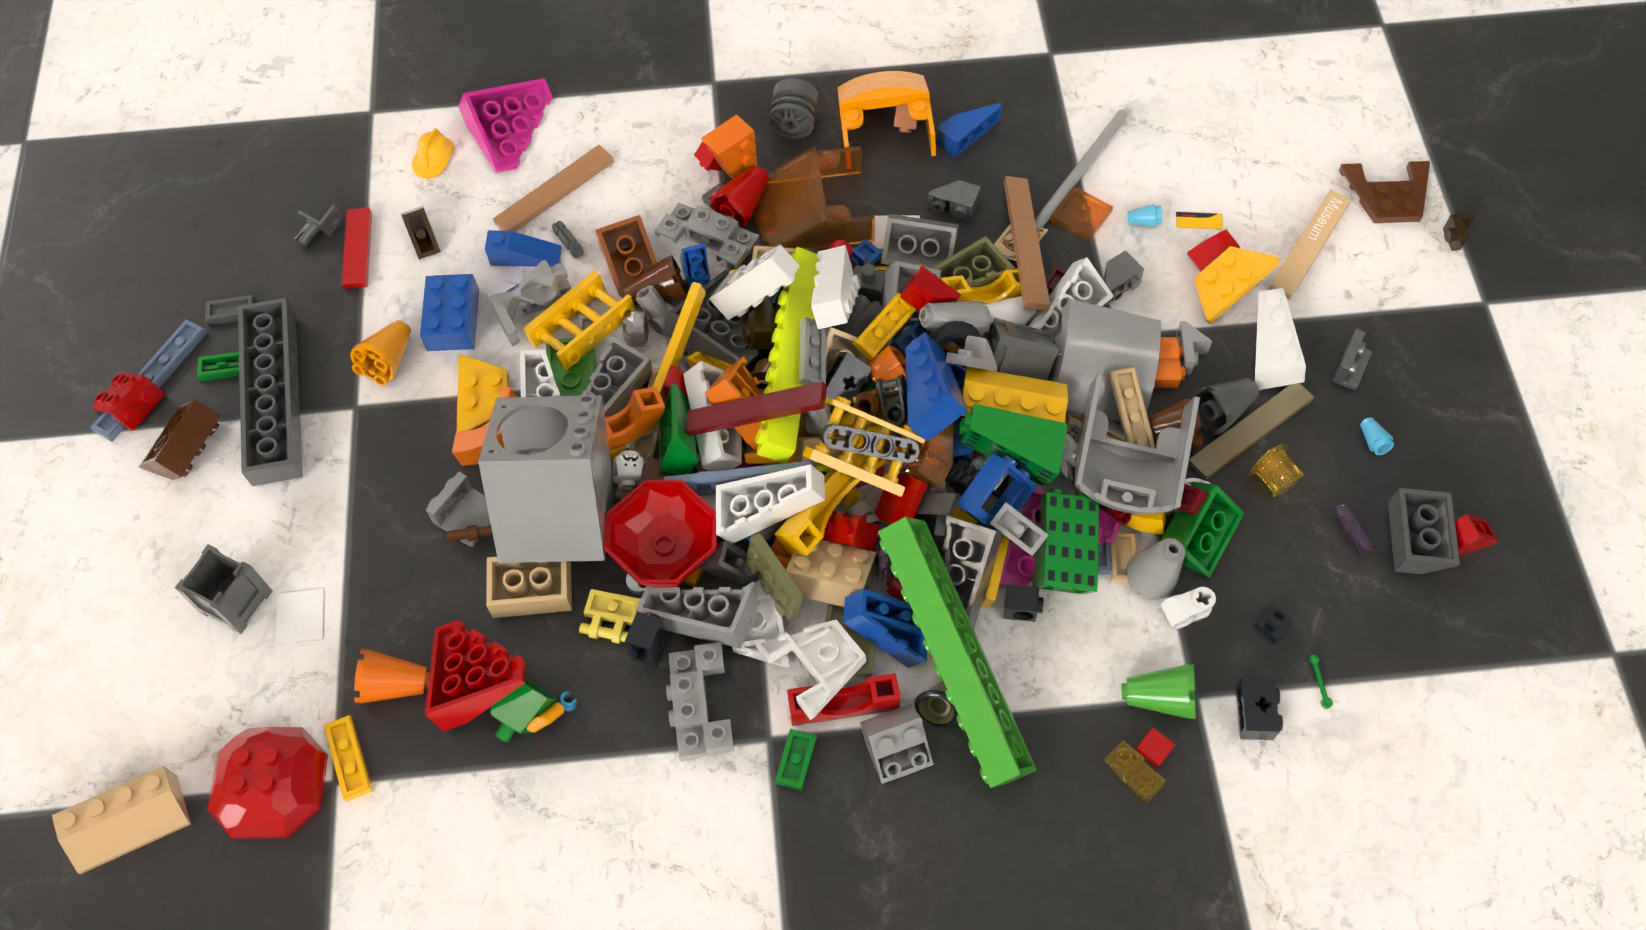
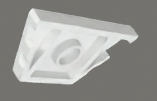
M759 580L756 583L751 582L745 586L753 587L759 604L741 649L732 647L734 653L766 662L757 650L755 642L764 638L765 642L777 639L779 634L784 633L782 616L775 608V601L771 595L764 593ZM788 653L773 661L772 664L785 668L790 667Z

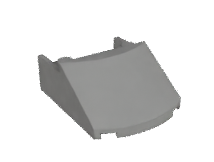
M1097 374L1089 385L1081 430L1078 435L1074 485L1094 501L1126 513L1160 514L1178 509L1181 506L1200 397L1194 396L1184 406L1180 429L1173 427L1165 428L1159 433L1156 449L1106 437L1108 418L1103 412L1096 410L1103 375Z

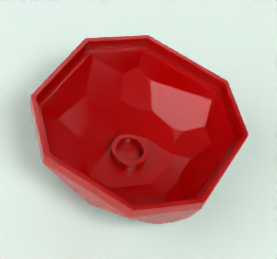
M645 480L606 512L603 549L639 585L678 587L716 552V511L683 480Z
M303 727L248 728L232 738L216 756L207 811L232 839L289 838L321 810L328 754Z

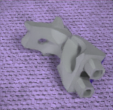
M546 260L541 261L520 283L506 292L488 297L501 329L512 347L520 342L514 323L517 312L523 309L524 314L527 315L547 309L560 299L562 295L571 290L567 280V272L561 262L550 267Z

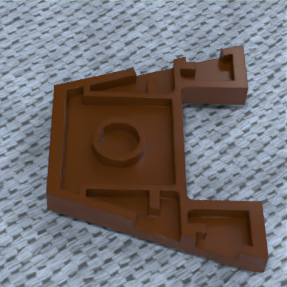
M1410 161L1406 166L1410 181L1367 182L1362 163L1341 164L1339 173L1347 178L1350 183L1349 188L1355 190L1358 194L1360 204L1373 223L1420 222L1422 219L1430 161Z

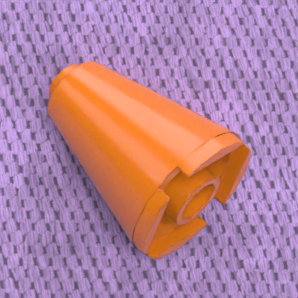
M369 649L360 650V654L365 656L364 660L358 659L354 691L360 692V698L354 697L355 703L362 704L421 695L425 693V689H428L430 673L427 672L426 666Z

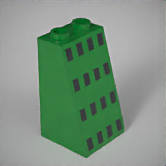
M974 404L970 412L967 411L965 413L964 419H961L958 433L962 434V444L987 457H990L992 453L1001 458L1007 455L1018 463L1016 468L1020 467L1031 475L1030 479L1042 486L1048 487L1059 475L1067 430L1066 423Z
M1050 489L1049 492L1041 495L1038 526L1048 533L1049 536L1035 553L1032 587L1082 595L1097 592L1099 503L1086 496L1083 492H1075L1074 496L1066 495L1065 490Z

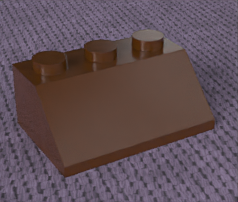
M196 399L178 406L139 467L171 480L181 478L182 476L186 477L193 468L191 462L194 457H198L206 447L204 442L208 435L212 436L218 429L219 424L217 421L221 415Z

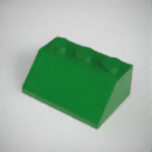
M671 384L664 404L665 410L659 420L660 472L675 475L691 474L693 467L697 468L700 456L696 452L698 446L696 435L688 436L685 433L688 410L691 409L688 399L678 386Z
M1193 481L1191 486L1206 491L1208 494L1206 500L1196 516L1177 511L1161 541L1167 538L1178 540L1185 549L1182 566L1205 578H1210L1244 512L1217 485Z

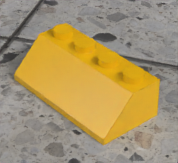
M966 367L962 397L969 412L974 404L1065 423L1068 387L1064 383Z

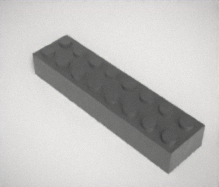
M287 298L238 306L241 472L252 486L303 477L296 313Z

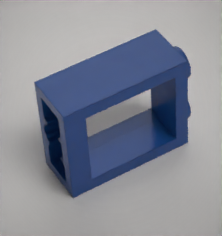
M992 453L956 505L983 527L1000 532L990 522L1003 505L1007 502L1020 511L1037 486L1029 480L1031 475L1020 467L1016 468L1018 463L1007 455L1001 458ZM1007 473L1013 480L988 514L981 507L1003 475Z

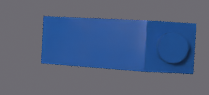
M997 103L951 116L948 120L938 125L936 129V143L951 155L957 157L1000 121L1002 105Z
M488 230L485 252L490 266L536 267L541 261L546 260L551 267L560 263L562 246L514 231Z

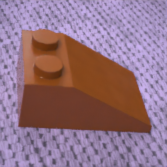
M638 215L595 230L603 257L620 297L624 285L657 263L642 219Z

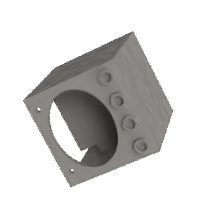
M602 395L496 398L478 464L498 563L605 561L606 551L603 549L605 515L614 506L615 489L612 480V466ZM500 427L502 432L504 448L499 444L497 440V435Z

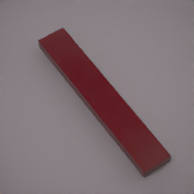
M822 381L688 410L685 433L688 436H694L824 409L827 385Z

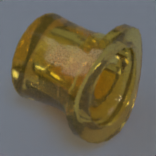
M1280 444L1267 451L1248 473L1250 476L1256 474L1262 479L1274 498L1291 489L1306 475L1287 454L1286 450L1290 447L1288 444Z

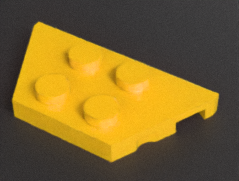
M1231 246L1194 278L1207 322L1211 325L1278 267L1281 264L1280 259L1276 256Z
M463 354L459 355L457 431L474 430L490 421L496 398L500 397L501 387L509 386L507 369Z

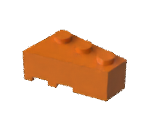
M735 115L701 138L723 171L732 179L750 166H757L754 130L738 115Z
M744 356L724 370L706 391L705 395L713 405L761 395L757 387L760 383L757 377L752 378L745 365L748 362ZM757 422L734 427L743 437L744 441L756 451L758 444L755 443V438L758 430L761 428V423Z

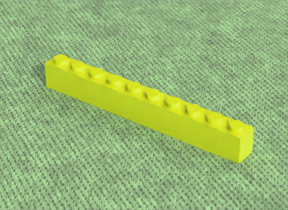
M796 247L791 255L800 266L794 274L796 278L787 287L781 285L783 290L778 299V304L781 306L775 317L777 328L772 336L774 347L768 358V361L771 362V367H769L765 377L768 386L763 394L803 386L798 383L800 321L805 317L813 320L815 318L811 302L813 288H815L814 278L820 272L816 270V262L820 261L816 253L800 247ZM801 413L761 421V428L758 430L755 438V443L758 444L757 455L784 464L787 463L796 450Z

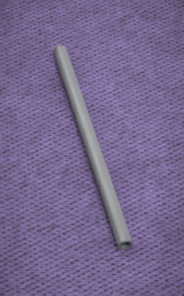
M1119 110L1035 218L1037 227H1044L1126 120L1128 115L1124 110Z

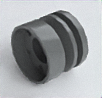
M789 78L778 82L773 89L768 114V125L771 130L782 137L790 139L804 138L811 134L814 129L815 113L819 100L816 88L809 82L801 79Z

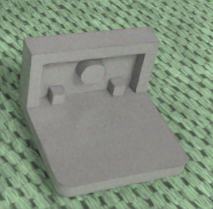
M458 472L454 478H450L447 481L445 488L437 497H434L429 502L426 509L433 524L444 531L466 529V526L477 525L478 527L491 525L485 496L473 489L467 476L461 472ZM463 539L460 541L469 547H473L479 540L468 541V539Z

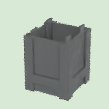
M994 318L988 342L997 364V372L1047 380L1057 354L1061 355L1059 347L1055 345L1056 342L1051 338V332Z
M207 544L201 552L200 559L188 575L179 581L175 589L199 613L207 617L211 616L228 625L232 630L242 634L248 626L246 624L264 598L267 599L273 590L251 565L243 561L239 563L221 554L217 548Z

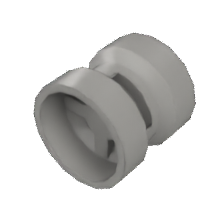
M867 501L856 503L846 513L848 514L847 518H851V514L866 516V522L881 525V520L876 514L871 512L872 507Z

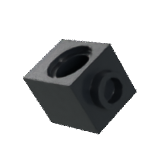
M1007 584L1003 619L1035 622L1037 614L1043 611L1044 598L1039 597V587Z

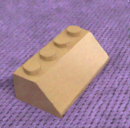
M165 766L52 815L58 841L78 874H83L191 825L177 775Z

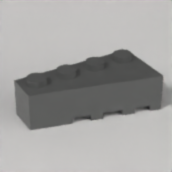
M946 516L945 566L974 629L1003 533Z

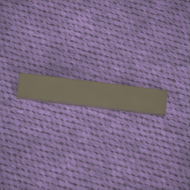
M1300 383L1289 385L1189 459L1188 465L1203 480H1207L1312 402L1314 396Z

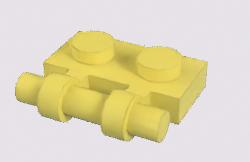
M591 589L584 609L585 617L592 618L591 624L581 623L579 633L587 634L589 638L598 639L599 637L611 639L613 643L618 644L625 642L628 632L624 631L625 625H632L641 599ZM602 621L615 623L614 629L601 627Z

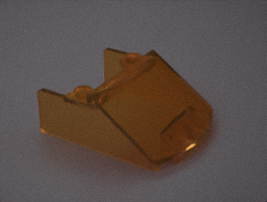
M816 146L768 172V183L754 210L756 226L762 240L770 247H776L781 244L783 248L800 247L805 250L830 247L831 243L836 240H845L849 244H858L864 239L873 242L875 240V217L872 215L851 218L850 211L846 206H826L821 179L861 173V147L816 151Z

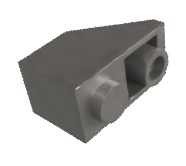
M958 180L933 189L928 194L927 209L951 215L957 219L971 221L979 203L981 186Z
M1126 250L1107 261L1103 281L1114 297L1104 305L1111 301H1117L1122 297L1123 293L1129 289H1136L1142 282L1141 278L1144 268Z

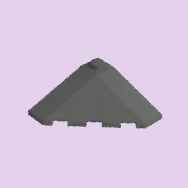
M724 270L703 286L706 294L685 348L698 351L729 364H734L744 356L748 362L745 365L746 367L759 355L758 349L750 350L747 340H744L742 335V328L746 325L750 310L748 309L741 317L736 315L728 320L709 300L729 274L728 271ZM685 300L668 312L663 333L669 338L672 337Z

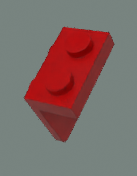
M130 372L118 373L111 380L110 387L96 396L92 409L97 412L110 414L128 430L134 431L164 397L165 393L144 375Z

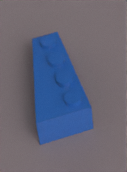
M924 332L905 348L908 426L928 442L966 413L968 409L950 364L946 363L944 349Z

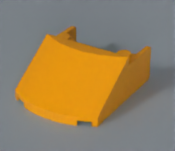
M883 71L856 77L837 87L847 168L851 167L847 130L859 128L864 122L863 110L907 105L908 113L912 119L926 120L931 156H936L935 130L929 90L923 75L904 71Z

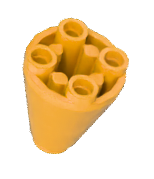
M397 320L355 345L350 353L353 362L352 370L357 375L366 376L380 386L387 385L395 377L410 338V327L405 322Z

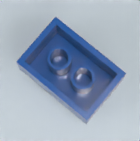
M473 274L426 276L420 337L427 351L475 349L479 288Z

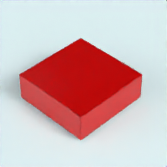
M1152 728L1135 751L1159 768L1176 744Z

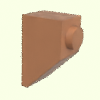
M907 105L896 106L894 127H899L900 132L912 133V129L918 128L919 120L910 117Z

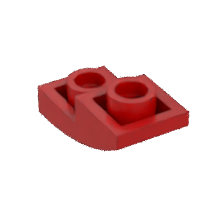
M1225 229L1188 251L1187 256L1201 272L1230 246L1240 248V246L1229 231Z

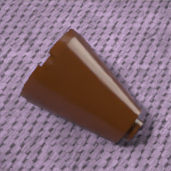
M671 255L666 256L624 285L621 297L623 299L627 294L630 295L635 308H639L641 306L636 300V294L648 285L654 286L665 303L684 301L688 295V289L685 280H682L681 270L675 258Z
M1188 397L1147 415L1155 445L1159 433L1165 428L1173 427L1180 429L1184 406L1193 397ZM1198 412L1191 447L1203 446V435L1199 434L1201 423Z

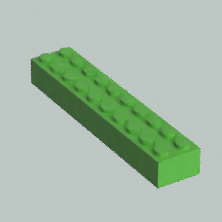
M904 517L878 531L881 537L880 546L889 555L892 562L890 564L891 571L899 579L903 587L901 589L902 596L907 603H910L913 610V621L918 628H921L924 635L923 644L935 660L934 669L938 677L943 679L947 688L945 690L946 697L955 706L958 713V724L963 731H966L970 740L968 742L969 749L972 755L977 757L981 765L980 774L986 784H989L990 788L1008 784L1037 771L926 522Z

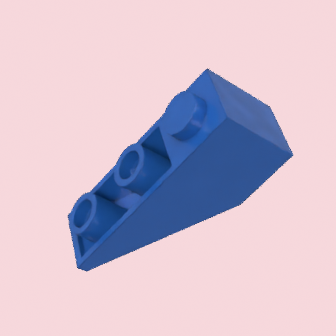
M705 243L681 249L680 263L688 292L693 282L704 286L711 281Z

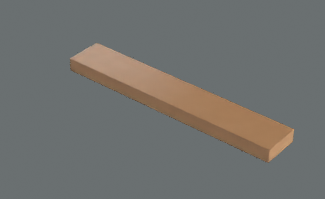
M600 145L596 146L494 217V224L501 231L516 232L614 163L613 156Z

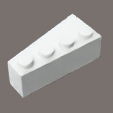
M780 244L765 252L759 259H753L747 266L742 265L737 269V272H730L709 300L728 320L736 315L741 317L747 312L749 306L756 307L764 300L766 295L769 297L773 296L780 289L781 285L787 287L795 280L796 276L794 274L800 266Z
M844 245L819 251L817 254L820 262H816V270L820 272L814 278L815 288H813L811 307L818 329L847 323L850 313H852L853 305H855V299L858 297V289H861L859 277L853 273L847 248Z

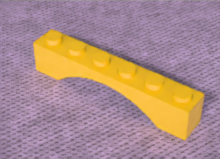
M868 426L866 430L878 432L880 426ZM862 435L856 448L861 447L864 443ZM887 440L885 441L881 453L885 452L888 448ZM854 453L852 465L858 468L862 464L865 465L868 455ZM878 458L874 469L886 464L889 459ZM832 468L824 477L825 500L790 516L774 535L789 553L808 556L823 538L828 519L836 506L861 480Z

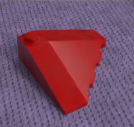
M459 620L437 627L434 631L425 715L442 731L468 723L525 683L526 661L519 655L512 657L509 655L507 648L495 641L493 644L488 643L487 638L474 629L471 632L466 630V625Z

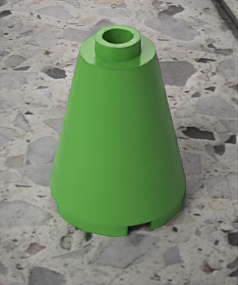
M1185 664L1127 677V683L1121 684L1122 700H1127L1129 706L1186 719H1196L1194 664Z

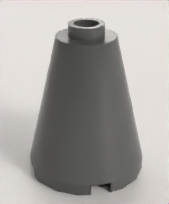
M1242 378L1195 390L1190 397H1200L1198 406L1200 428L1204 431L1210 430L1214 432L1212 433L1214 435L1226 431L1258 398L1259 389L1257 384L1249 378Z

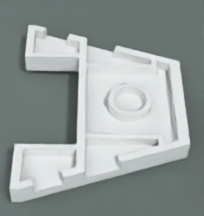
M837 619L803 628L804 632L792 635L783 633L779 634L777 639L765 642L764 638L755 642L757 650L768 664L794 651L818 682L817 685L796 696L797 703L810 720L825 707L866 662L864 652Z

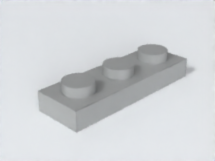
M808 317L800 321L798 383L808 385L823 381L826 384L827 327L818 329L816 321Z

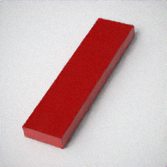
M370 208L347 210L342 286L344 289L368 286L372 211Z

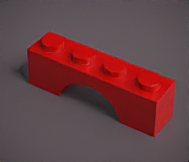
M896 673L868 677L860 684L840 689L825 707L810 720L797 703L796 696L813 686L787 689L792 726L888 712L900 708L901 701Z

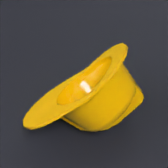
M434 128L432 132H427L419 138L417 143L418 150L412 161L414 173L421 178H433L442 173L446 168L455 149L454 143L441 134L438 129Z

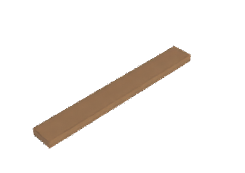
M1005 176L1004 188L1024 308L1048 311L1050 301L1028 179Z

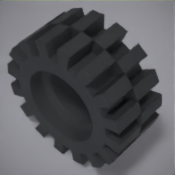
M960 459L945 475V480L954 489L953 491L962 497L980 469L977 470L973 464L970 465L968 461Z

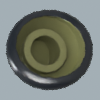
M943 680L927 691L920 693L914 702L915 710L924 721L938 726L954 723L958 715L955 706L946 697L945 690L947 688Z

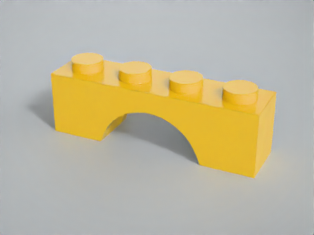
M1018 269L1005 270L994 282L982 287L969 286L963 275L941 278L942 281L961 294L956 302L979 301L984 305L1022 296Z

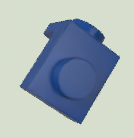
M864 239L853 248L851 261L854 263V268L857 265H874L882 257V251Z

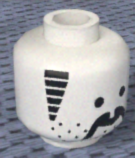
M635 451L620 452L612 462L613 482L620 485V488L624 490L635 489L643 473L645 459Z

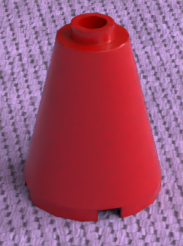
M750 166L720 187L709 197V200H712L710 204L711 209L724 216L734 218L738 221L739 227L744 228L748 224L769 179L766 170L761 166Z

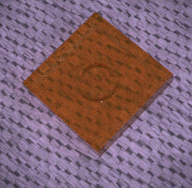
M1073 186L1050 216V222L1090 242L1111 214L1113 206Z

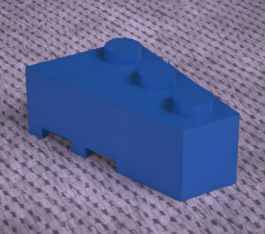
M865 589L845 597L844 624L908 668L927 661V650L923 644L924 635L921 628H918L913 621V610L910 603Z

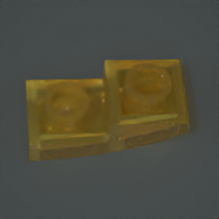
M1124 740L1104 758V761L1115 774L1146 803L1166 785V779L1144 762V757Z

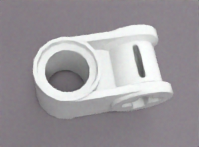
M1198 587L1197 589L1164 600L1161 603V607L1172 629L1175 630L1208 617L1216 602V596L1211 589Z

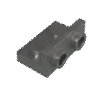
M1359 329L1355 330L1332 382L1352 390L1357 389L1372 354L1371 350L1365 348L1366 343L1362 342L1366 332Z

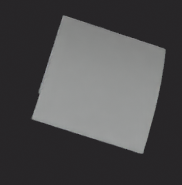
M1069 299L1062 308V330L1054 338L1055 345L1059 347L1061 355L1057 354L1049 373V381L1067 384L1068 403L1066 412L1084 415L1089 385L1096 375L1100 374L1103 377L1096 410L1103 412L1107 416L1108 422L1121 424L1109 373L1130 367H1135L1147 412L1158 368L1161 321Z

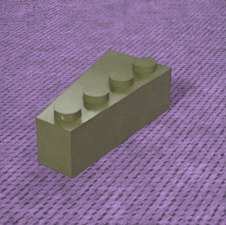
M986 236L932 267L933 269L941 270L940 279L963 275L971 287L988 285L998 279L1005 270L1015 269Z

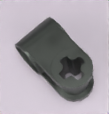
M898 375L895 379L885 381L878 379L876 389L884 421L895 426L906 423L908 421L905 376ZM894 407L899 408L902 412L900 420L895 419L893 416Z

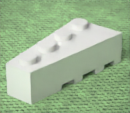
M1087 257L1072 263L1049 295L1050 307L1048 311L1039 310L1028 326L1049 331L1052 334L1051 338L1054 339L1062 330V308L1069 299L1103 306L1114 296Z
M1278 288L1261 291L1258 294L1255 383L1259 390L1303 383L1305 381L1306 364L1284 289Z
M545 349L520 350L521 397L560 396Z
M700 361L683 374L691 410L713 405L705 393L724 370ZM734 427L696 435L704 469L709 471L730 470L742 464L741 435Z
M810 464L716 485V535L733 544L824 501V475Z

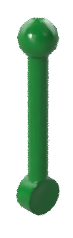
M1312 654L1309 656V662L1313 664L1322 695L1320 703L1324 709H1329L1333 705V701L1327 696L1318 664L1320 658L1318 655Z

